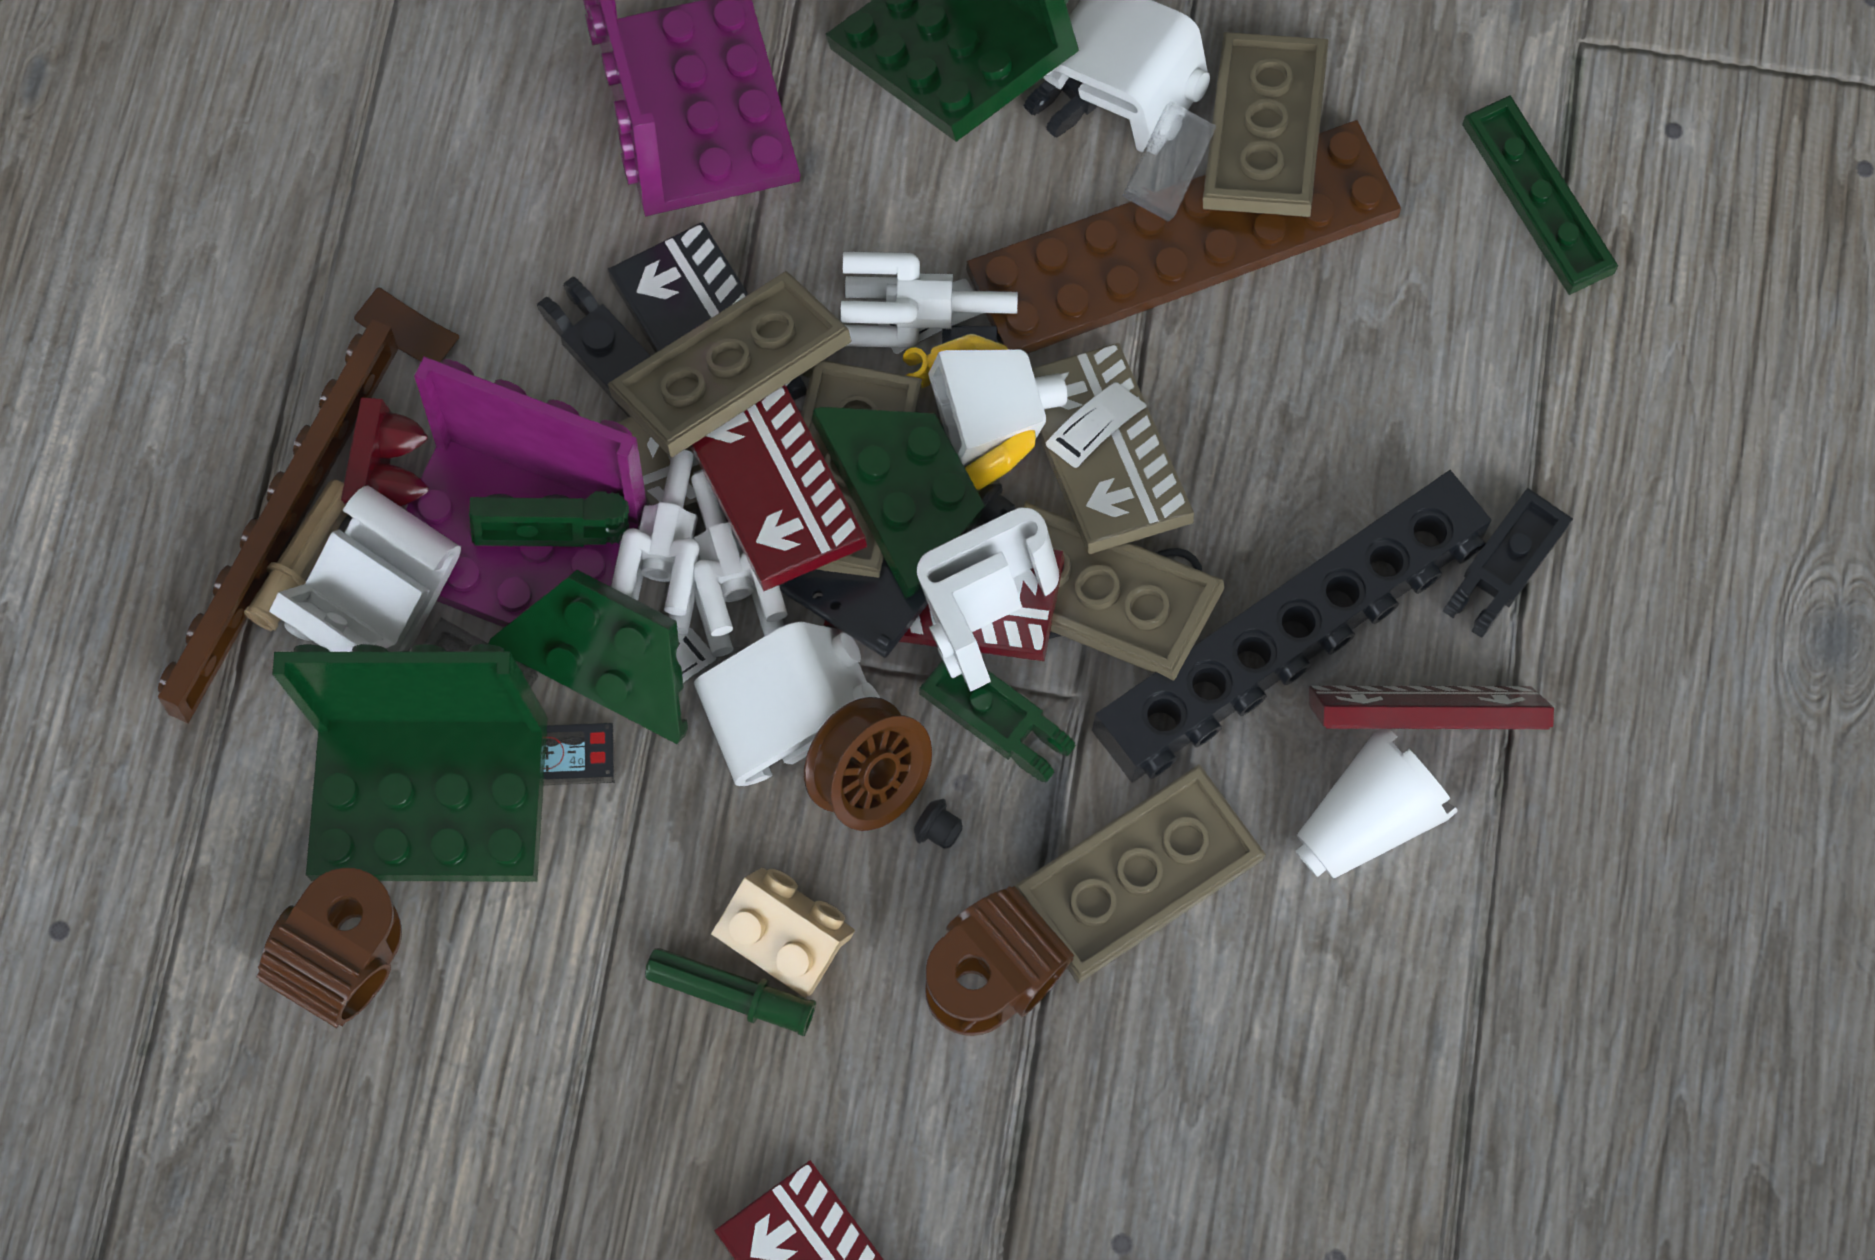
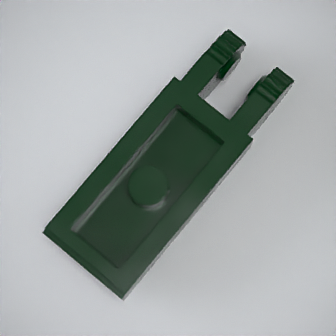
M595 491L585 500L584 498H569L558 494L547 495L543 498H513L506 494L470 497L472 543L476 546L584 547V545H606L607 543L613 545V543L619 544L623 533L629 529L628 501L624 499V496H620L619 493L615 494L613 491L610 494H607L606 491Z
M942 660L919 688V695L1007 760L1011 757L1021 769L1031 774L1032 777L1041 782H1048L1055 773L1054 769L1046 759L1022 742L1033 731L1053 751L1063 756H1068L1076 746L1073 739L1044 717L1042 709L987 670L991 682L970 692L962 674L951 678Z

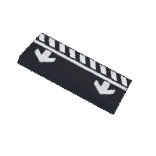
M703 222L608 268L612 283L655 353L749 295ZM800 376L785 384L793 400L806 395V386Z

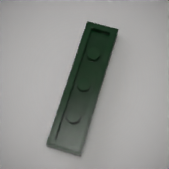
M1511 95L1466 115L1462 123L1464 129L1568 295L1615 274L1618 268L1617 262Z

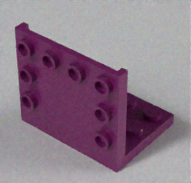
M583 0L592 46L598 44L601 46V58L608 86L612 88L615 100L613 103L619 126L617 130L622 149L621 158L628 185L637 184L645 217L800 182L799 167L752 0H699L618 19L615 0Z
M423 357L414 377L436 448L421 477V480L429 487V491L417 500L410 502L406 511L461 547L460 556L436 601L504 627L538 599L550 592L575 570H579L611 587L621 541L619 544L613 543V545L607 543L606 545H584V547L476 546L472 543L470 497L506 494L513 498H543L547 495L558 494L569 498H584L585 500L595 491H606L607 494L613 491L615 494L619 493L620 496H624V499L628 501L629 529L635 528L639 530L643 508L647 505L637 438L632 436L630 430L617 422L604 419L597 423L581 417L576 409L562 401L550 399L545 403L529 397L522 388L512 382L497 379L492 383L476 377L468 367L457 361L444 359L440 363Z

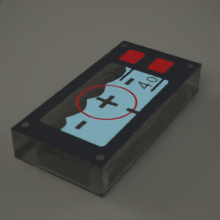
M613 723L547 725L544 785L615 783Z

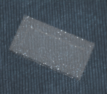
M1170 101L1164 107L1122 196L1169 222L1175 216L1217 126Z

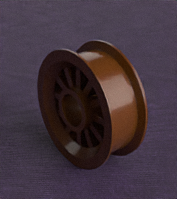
M865 697L844 705L826 720L809 747L804 765V782L809 797L819 807L834 812L838 820L851 829L869 831L889 824L911 806L926 782L932 761V745L929 734L920 722L909 716L901 715L899 710L885 699Z

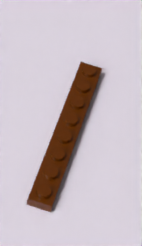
M371 319L363 335L358 333L351 340L345 355L346 365L337 380L331 379L325 386L319 401L320 411L311 426L305 425L300 430L293 446V459L285 472L279 471L274 476L267 491V505L259 519L253 518L246 525L240 539L241 550L232 566H225L219 573L213 587L214 598L205 614L199 613L193 619L186 634V648L178 662H171L165 668L158 684L160 694L158 699L168 715L189 724L247 620L244 610L251 604L269 575L267 566L271 562L277 563L287 548L354 430L361 398H372L395 357L398 347L390 326Z

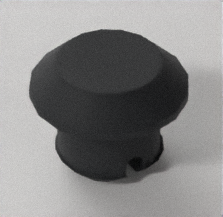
M1001 483L989 484L978 493L985 507L981 517L976 522L981 520L986 524L1015 510V504H1012L1001 495L1003 491Z
M945 799L931 801L919 817L914 827L916 841L919 844L929 839L945 849L952 847L963 829L962 821L946 811L947 804Z

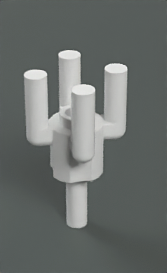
M843 252V274L897 275V277L846 276V298L886 299V302L841 301L842 323L897 324V326L845 325L849 329L852 341L845 347L911 348L919 341V328L952 329L953 312L1017 314L1018 292L953 291V274H920V261L915 254Z
M683 450L671 458L662 502L655 505H645L639 530L631 528L623 533L611 585L612 588L638 601L643 576L655 581H670L664 611L669 613L670 618L677 621L678 634L684 635L688 634L695 602L696 582L693 570L700 551L699 544L694 540L698 518L696 514L683 509L694 454L688 450Z
M702 471L691 477L706 528L705 532L694 537L700 548L698 561L695 563L693 570L696 582L695 600L711 654L714 657H720L733 651L729 636L733 626L725 602L742 600L752 594L764 637L783 627V619L788 613L779 585L763 591Z

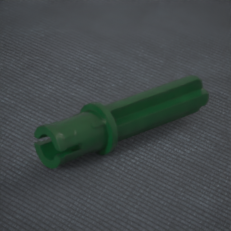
M661 948L653 950L646 964L645 978L648 981L748 1015L747 1021L753 1024L759 1019L805 1036L815 1012L816 1001L807 1000L770 987L769 980L762 978L758 983Z

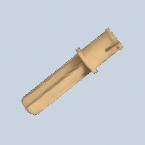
M336 479L328 482L278 562H271L267 566V572L269 573L267 579L251 604L244 610L247 618L258 626L269 631L277 629L281 619L269 612L278 592L306 583L305 580L314 568L331 532L337 531L347 516V513L343 511L345 504L341 501L343 482Z

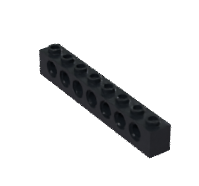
M1451 470L1447 471L1194 645L1174 681L1155 672L1095 714L1092 732L1132 783L1144 774H1147L1150 779L1159 776L1176 762L1177 757L1175 753L1190 742L1196 748L1205 744L1222 729L1219 722L1235 711L1240 716L1248 714L1266 699L1267 695L1264 691L1280 680L1284 685L1294 682L1311 667L1308 660L1324 649L1329 655L1337 652L1355 636L1353 629L1369 619L1372 624L1380 622L1398 607L1399 603L1396 599L1407 591L1413 589L1416 594L1423 592L1441 577L1442 572L1440 569L1453 559L1462 564L1476 555L1486 544L1483 537L1492 519ZM1418 531L1430 532L1438 539L1439 545H1423L1416 539L1414 533ZM1385 561L1392 565L1396 575L1389 577L1381 576L1373 570L1370 563ZM1331 591L1344 592L1351 598L1353 605L1348 607L1336 606L1328 599L1327 593ZM1288 621L1300 622L1308 629L1309 635L1302 638L1293 637L1284 630L1282 624ZM1245 651L1255 652L1264 659L1266 665L1257 669L1246 667L1241 663L1238 655ZM1200 682H1210L1220 690L1221 696L1213 700L1203 699L1196 694L1193 686ZM1154 713H1166L1175 720L1177 727L1169 731L1157 730L1149 723L1148 717Z

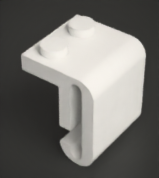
M1080 0L1069 15L1079 51L1043 78L1060 90L1069 77L1082 82L1078 88L1080 98L1130 119L1136 149L1155 158L1166 141L1170 142L1175 138L1181 127L1182 118L1192 103L1200 101L1208 89L1210 74L1207 70L1200 30L1187 15L1152 0Z
M364 486L350 498L343 509L345 513L352 517L345 533L340 530L331 532L306 583L278 592L269 612L284 621L286 630L292 635L306 641H314L318 645L329 649L330 652H352L354 646L361 644L382 646L388 652H407L418 637L460 556L461 547L370 486Z
M1018 508L930 550L922 556L918 563L917 576L936 623L929 627L938 646V652L951 678L962 674L970 692L991 682L972 632L1022 608L1013 577L1034 568L1037 582L1045 596L1049 595L1058 584L1059 569L1048 529L1043 517L1033 509Z
M806 622L791 623L776 629L703 673L694 681L695 688L735 785L748 786L772 777L769 766L780 759H783L786 764L798 762L807 756L815 735L826 720L837 710L857 699L865 697L880 698L873 686L864 677L858 663L861 660L860 650L851 636L840 629Z

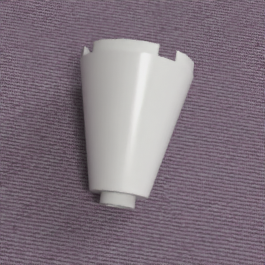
M1379 729L1372 734L1298 832L1297 837L1303 845L1295 852L1316 877H1319L1326 871L1334 879L1446 822L1458 812L1455 806L1447 803L1450 797L1410 749L1401 753L1392 742L1398 736L1390 729Z

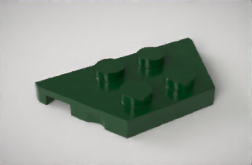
M819 407L814 409L811 420L905 598L913 596L921 585L917 576V566L920 559L930 550L969 531L981 517L985 507L980 495L935 413Z
M579 570L571 573L550 592L542 596L517 618L500 629L489 640L488 644L502 647L505 651H510L516 661L675 744H678L687 733L688 723L687 719H681L679 692L684 686L682 667L676 657L679 647L677 621Z

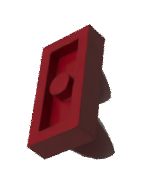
M361 398L341 501L345 506L350 498L364 486H370L399 506L409 504L429 491V487L414 473L402 467L390 465L391 458L400 457L414 451L428 440V435L414 420L401 414L392 413L383 399Z

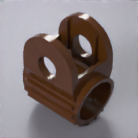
M355 868L331 870L316 878L307 887L296 905L288 906L276 921L263 949L258 966L259 973L256 977L266 986L336 1029L339 1025L343 1027L346 1022L358 1015L380 991L390 974V963L397 954L401 944V921L384 885L372 874ZM351 918H361V921L354 928L340 930L345 921Z
M1009 886L972 904L947 925L946 930L948 933L935 944L927 960L925 993L928 1007L935 1019L954 1033L966 1036L989 1033L1000 1027L1016 1013L1021 1017L1027 1015L1051 990L1069 967L1070 962L1074 960L1073 957L1075 955L1015 886ZM966 974H977L984 978L987 983L983 987L973 990L963 987L958 982V979Z

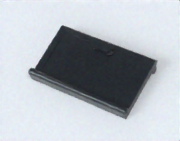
M883 558L879 578L815 569L779 585L780 591L884 658L890 654L928 605L921 585L913 596L905 598L885 558ZM816 593H822L823 595L813 598Z

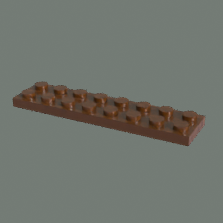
M1358 120L1319 133L1311 217L1203 209L1206 175L968 260L966 271L975 291L1018 292L1017 314L986 313V316L991 326H997V340L1000 344L1005 345L1009 350L1021 349L1029 354L1399 217L1401 206Z

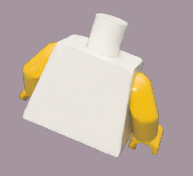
M968 334L934 346L930 354H926L917 347L909 348L903 354L902 360L908 366L922 363L918 371L908 373L905 376L922 379L921 388L932 385L945 433L977 490H981L1007 474L1034 448L1035 440L1046 423L1045 409L1065 406L1067 403L1066 384L1061 374L1035 378L1028 354L1021 349L1009 350L1003 344L975 334Z

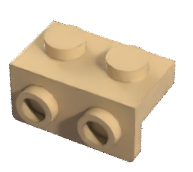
M760 868L744 877L711 934L796 993L807 998L814 992L840 947L850 941L855 930L844 922L845 916L837 908L823 901L814 902L797 890V883L787 874L776 869L766 870Z

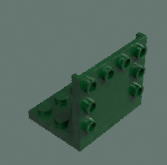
M871 0L825 34L832 51L955 142L1079 51L1066 6L1069 0Z
M303 644L295 646L294 652H274L272 675L318 732L306 876L311 881L331 870L355 868L372 874L379 881L538 882L548 717L510 651H505L502 647L496 645L478 644L471 646L469 652H446V649L437 645L419 644L412 646L410 652H388L382 646L361 644L354 646L352 652H330L329 649L323 646Z

